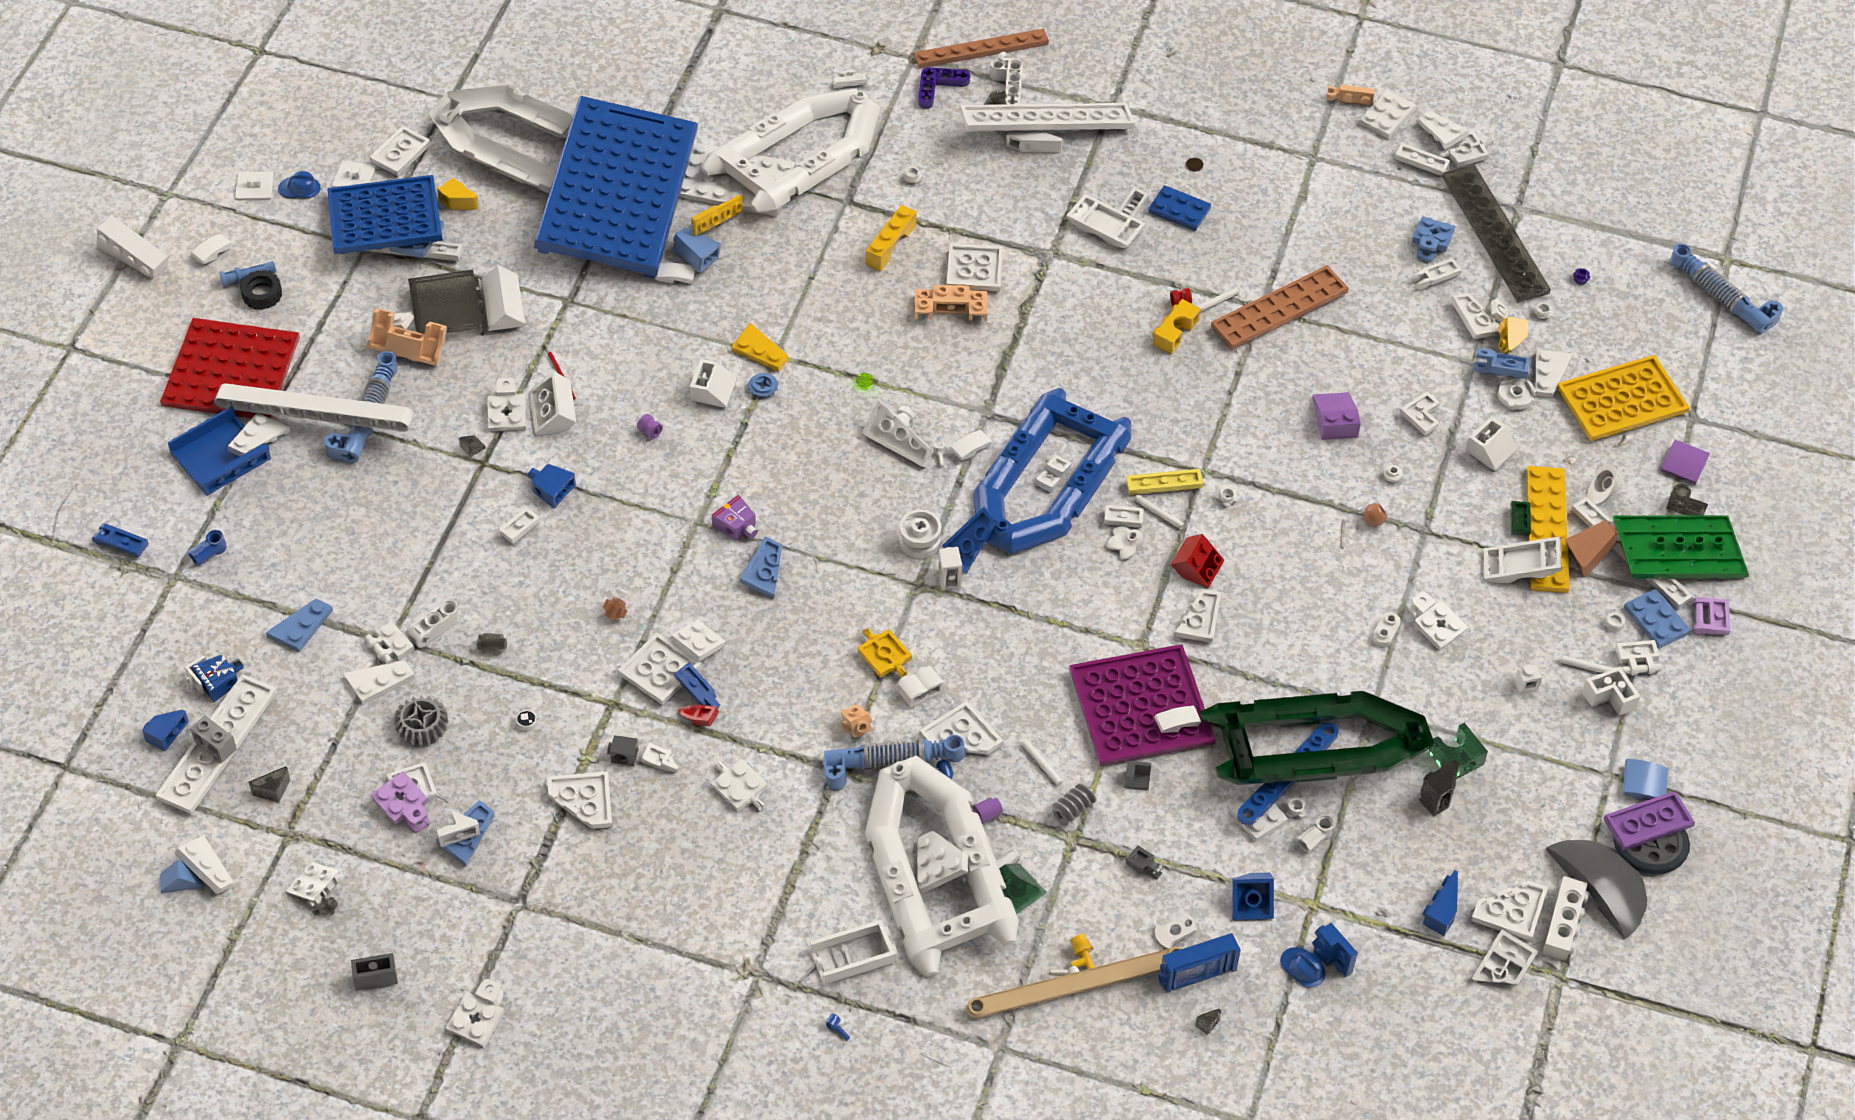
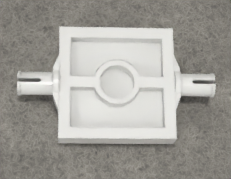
M1474 130L1469 131L1468 137L1447 148L1445 151L1438 152L1437 155L1442 158L1450 157L1456 167L1488 159L1489 153L1485 146L1493 145V139L1490 137L1482 140L1476 135Z
M740 759L729 768L721 761L715 764L714 767L721 775L711 783L712 788L737 812L751 804L759 811L765 808V804L759 799V796L768 789V784L743 759Z

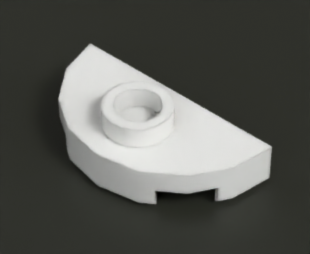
M855 70L842 71L840 75L834 78V88L867 84L865 75L856 73Z

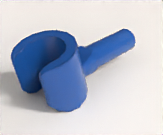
M832 1013L827 1019V1028L835 1030L848 1041L850 1036L838 1025L841 1019Z

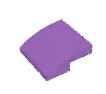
M1675 439L1661 471L1696 484L1710 453Z

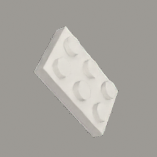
M1387 90L1361 117L1359 124L1389 139L1415 111L1416 105Z
M402 126L370 156V162L399 176L431 145L430 139Z

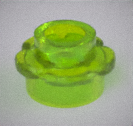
M861 373L856 377V383H858L860 389L867 390L874 383V378L871 374Z

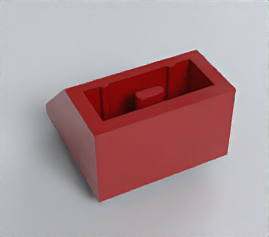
M1203 534L1186 537L1171 566L1182 578L1209 588L1225 560Z

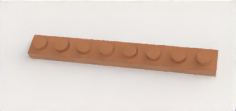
M1043 28L914 52V58L918 69L996 55L1001 52L1007 53L1045 46L1049 44V39Z

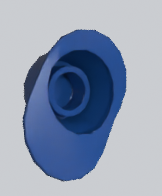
M306 171L296 172L291 177L284 179L278 186L280 195L289 198H311L316 196L321 190L320 183L314 179L311 173Z
M1292 947L1285 950L1281 955L1280 962L1282 967L1301 985L1309 988L1317 987L1325 980V967L1319 956L1315 953L1309 952L1304 948Z

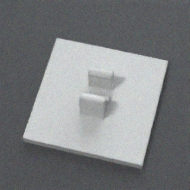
M342 160L332 187L370 183L377 167L375 165Z
M238 172L235 199H271L274 172Z

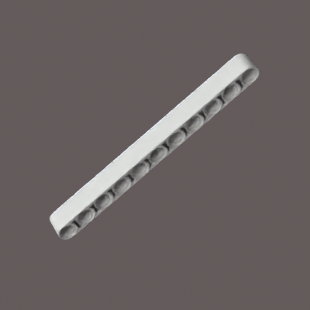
M222 384L214 400L217 406L224 409L233 406L234 410L400 432L409 430L414 416V412L410 408L233 384Z

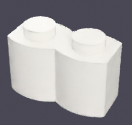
M931 666L921 667L915 674L902 677L898 682L897 691L910 707H914L942 692L944 682Z

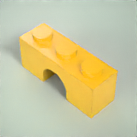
M1183 299L1178 305L1175 304L1170 315L1164 317L1161 326L1155 328L1152 335L1154 337L1153 345L1172 354L1180 345L1182 339V331L1177 328L1191 331L1200 319L1201 308Z

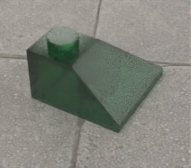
M1005 864L999 868L1006 889L1002 890L1004 897L1012 901L1016 915L1046 894L1047 891L1021 864Z

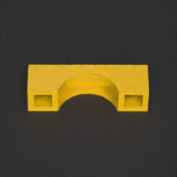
M903 205L898 208L866 249L867 266L879 271L883 270L890 261L893 248L902 235L908 237L916 227L917 211Z

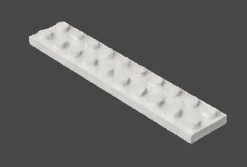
M1127 103L960 106V113L967 131L972 132L1067 129L1125 130L1134 129L1135 121Z

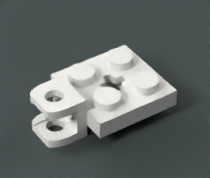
M499 378L496 384L497 395L488 396L489 432L526 430L525 394H516L513 378ZM504 383H509V386H502V385H503ZM505 410L511 411L508 416H505L502 412Z
M1421 592L1412 599V604L1408 607V611L1416 619L1413 625L1441 651L1463 634L1468 626L1442 600L1435 604L1436 602L1427 593ZM1438 622L1444 624V627H1445V628H1443V627L1438 628V627H1437Z
M485 979L478 987L475 995L466 992L446 1027L447 1031L484 1048L505 1012L504 1008L499 1007L504 996L500 984ZM479 1015L480 1022L471 1024V1017Z

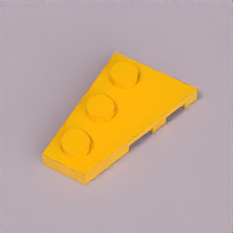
M752 323L748 324L732 345L733 352L778 372L788 361V355Z

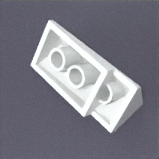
M497 265L482 278L489 331L525 326L518 275Z

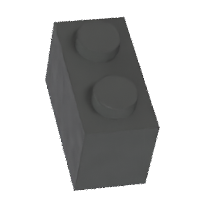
M393 953L351 960L352 976L356 990L398 984Z

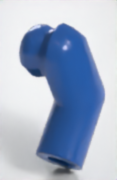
M945 759L937 762L936 768H939V771L952 779L954 772L950 762Z

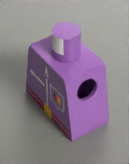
M739 495L712 514V526L734 540H738L743 535L753 539L758 533V530L755 528V513Z

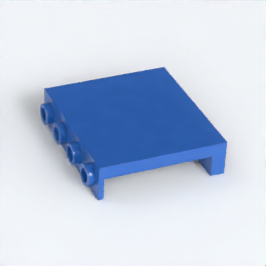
M233 406L167 442L170 454L206 496L271 460L269 447L265 443L242 456L228 451V445L245 427L235 415Z

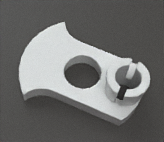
M1187 913L1165 925L1156 924L1155 928L1156 938L1165 949L1172 948L1176 942L1197 932V925ZM1175 926L1181 927V932L1178 935L1170 933L1171 929Z

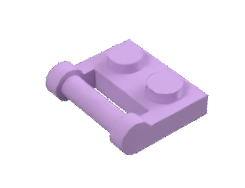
M1695 597L1693 599L1696 620L1694 633L1697 635L1704 633L1729 635V600ZM1703 607H1708L1709 624L1703 623Z

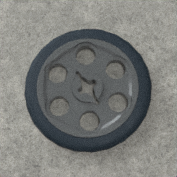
M1686 830L1674 833L1671 837L1658 838L1655 840V843L1650 841L1639 845V852H1633L1630 849L1622 851L1613 836L1615 849L1618 854L1635 869L1649 874H1664L1677 869L1685 862L1690 851V841ZM1672 847L1675 853L1669 854L1665 851V848ZM1655 855L1659 861L1653 862L1648 856Z

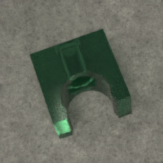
M1465 722L1458 726L1455 737L1456 743L1460 745L1459 747H1450L1437 736L1432 739L1431 743L1434 742L1435 744L1429 749V754L1451 781L1483 766L1488 754V750Z

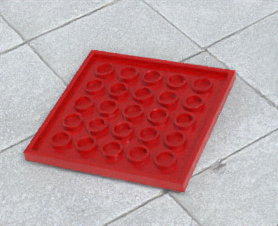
M192 318L160 400L161 406L219 414L221 411L226 410L217 406L214 401L222 384L281 391L300 339L299 332ZM234 410L237 417L252 419L257 414ZM262 414L268 418L272 416L270 414Z

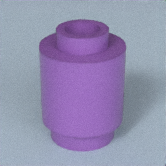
M989 798L973 805L972 812L979 815L983 824L998 817L1003 812V808L997 798Z

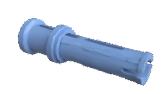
M274 261L243 269L234 268V270L224 273L220 271L219 274L223 287H227L228 284L236 282L240 284L244 277L251 272L266 270L275 273L276 267Z

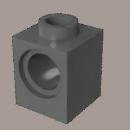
M614 735L612 743L609 742L607 749L611 763L635 766L639 750L638 739Z

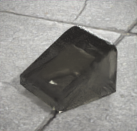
M475 435L459 438L460 447L470 457L486 448Z
M1218 1008L1197 1016L1195 1026L1207 1035L1210 1034L1220 1021L1221 1009Z

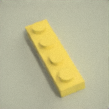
M1200 469L1128 475L1126 476L1128 494L1135 495L1203 488V479Z

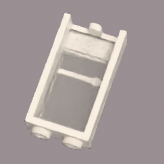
M882 920L810 941V952L823 986L886 965H895V956L898 955L894 943L891 944L889 929L887 926L884 927Z

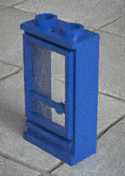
M1233 933L1163 955L1162 964H1160V974L1158 975L1160 985L1162 987L1165 986L1167 993H1170L1171 989L1176 990L1222 975V972L1225 974L1228 970L1232 972L1237 971L1241 949Z

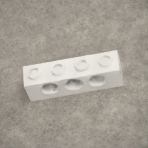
M1563 876L1542 954L1567 961L1569 954L1573 955L1576 946L1573 938L1578 937L1580 925H1577L1578 920L1582 921L1585 911L1584 908H1581L1582 903L1586 904L1589 892L1586 891L1587 883Z

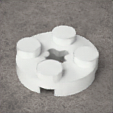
M1508 377L1499 386L1498 398L1508 410H1520L1533 404L1536 391L1530 381Z

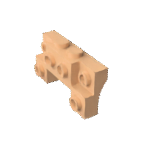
M933 285V290L915 289L914 319H918V314H929V319H933V313L969 314L970 321H972L973 315H982L983 321H987V291H969L970 286Z
M379 308L373 312L367 348L381 352L390 351L395 354V357L408 358L409 361L413 362L420 361L435 366L440 363L447 326L429 322L426 325L425 334L393 326L395 312Z

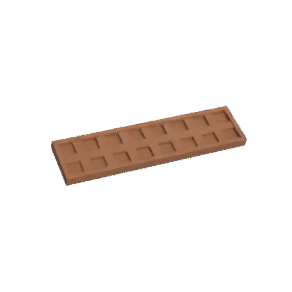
M1326 265L1212 321L1211 327L1229 348L1233 350L1347 294L1349 288Z

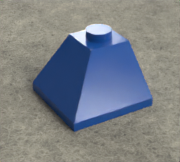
M1270 872L1248 873L1232 878L1233 920L1274 919V878Z

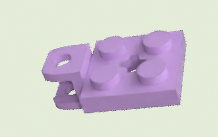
M404 771L370 794L374 802L395 825L404 819L405 824L416 833L429 825L427 810L423 806L428 803V798ZM397 795H403L402 801L399 799L395 801L394 799Z

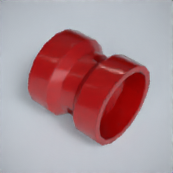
M1183 288L1182 291H1170L1172 307L1175 304L1178 305L1182 299L1192 304V294L1189 288Z

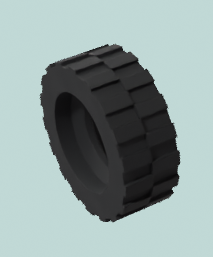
M258 270L251 272L241 281L242 299L248 307L253 309H268L271 306H275L282 297L280 280L276 274L270 271ZM260 285L270 287V291L265 294L256 295L252 292L253 288Z

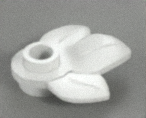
M1123 526L1113 529L1114 536L1108 540L1106 548L1119 550L1121 560L1130 558L1136 553V548L1143 541L1142 533L1137 529L1130 530Z

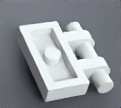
M392 621L376 630L378 638H373L370 634L364 638L370 650H374L377 653L378 659L386 664L393 662L391 658L393 656L400 660L415 651L414 645ZM385 645L388 649H383L381 646Z
M1655 640L1616 644L1615 648L1620 664L1628 663V666L1622 667L1625 674L1633 676L1638 673L1647 672V674H1654L1657 671H1662V665L1654 664L1653 662L1659 659ZM1636 662H1645L1646 665H1637Z

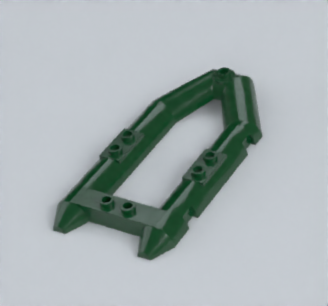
M1352 691L1350 695L1338 696L1337 693L1259 699L1254 700V703L1241 704L1240 701L1217 703L1200 711L1202 722L1221 729L1230 759L1216 766L1217 777L1238 786L1297 780V783L1337 779L1340 776L1385 773L1428 751L1435 744L1424 715L1365 691ZM1362 718L1397 734V736L1373 746L1253 756L1245 728L1272 725L1288 727L1319 724V721Z

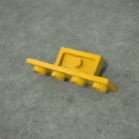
M739 194L719 206L714 205L691 217L693 236H697L742 212V195Z

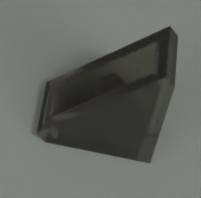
M285 766L248 781L252 796L279 803L290 782L288 768Z

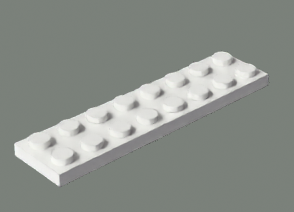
M242 674L210 719L234 737L236 748L238 749L277 694V689ZM193 742L156 794L157 800L192 814L234 753L222 763L197 743Z

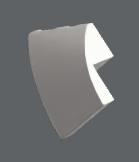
M1501 930L1473 975L1472 980L1518 985L1538 951L1506 931Z

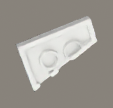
M1429 111L1418 118V124L1428 134H1433L1434 139L1437 142H1441L1445 150L1469 136L1468 129L1434 112Z
M1469 293L1452 296L1450 301L1473 339L1500 335L1498 332L1499 325L1495 322L1496 319L1492 315L1488 316L1482 310L1483 306Z
M1536 350L1535 396L1553 398L1557 390V384L1560 382L1572 359V353Z
M257 413L228 445V451L242 456L263 443H272L277 440L278 436L290 433V427Z
M405 660L343 673L345 680L362 705L415 679L414 672Z
M205 836L199 837L176 849L174 854L216 894L232 886L233 881Z

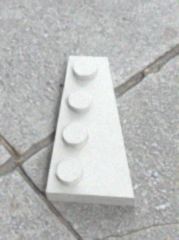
M879 400L877 401L862 434L926 468L934 450L885 404Z

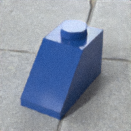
M182 709L154 716L143 727L142 732L145 741L166 751L189 723L186 711Z

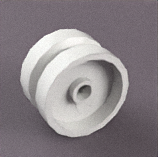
M918 509L905 514L900 521L899 527L901 550L906 555L917 559L929 558L936 554L941 544L942 525L940 519L934 513L927 510Z

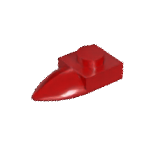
M691 705L678 710L683 717L692 720L694 725L711 726L719 713L716 706Z

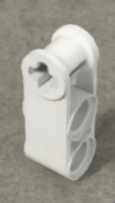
M452 600L443 602L417 622L411 624L406 630V635L410 638L412 637L419 648L425 647L430 641L459 622L460 614L456 602Z

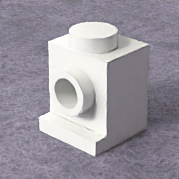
M1530 664L1519 668L1516 676L1513 677L1519 694L1538 691L1542 679L1537 665Z

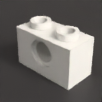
M958 547L939 549L938 574L942 590L961 588L962 562Z

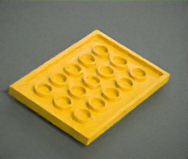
M1655 354L1557 384L1559 393L1590 441L1688 413L1690 409Z

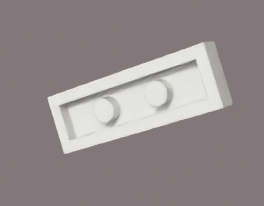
M1401 143L1394 158L1440 176H1444L1450 164V160Z

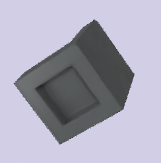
M1128 760L1125 788L1149 790L1151 763Z

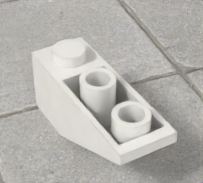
M1011 130L1007 133L1006 147L1019 152L1061 153L1063 139L1039 130Z

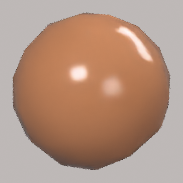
M1372 503L1365 508L1363 517L1370 526L1377 527L1386 521L1387 514L1380 504Z

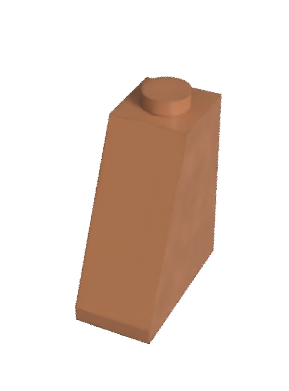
M1607 520L1565 539L1568 552L1584 577L1592 572L1617 543L1616 535L1618 533L1614 525H1609Z

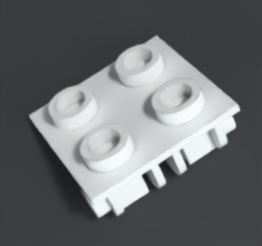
M312 862L292 882L286 893L307 899V904L312 908L318 906L323 897L327 896L326 892L329 893L339 883V870Z

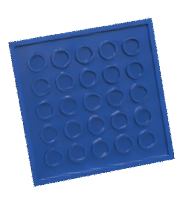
M433 175L327 188L334 255L443 241Z

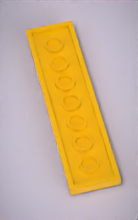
M1527 465V502H1530L1531 534L1528 536V541L1560 537L1562 569L1544 578L1530 577V590L1569 593L1568 547L1565 543V539L1568 538L1565 468Z

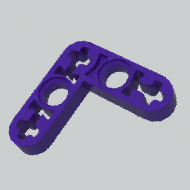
M924 68L920 79L919 106L924 109H929L933 106L936 85L968 86L970 84V73L967 70ZM947 75L950 76V78L944 79L942 78V76ZM929 86L931 89L925 90L923 87Z

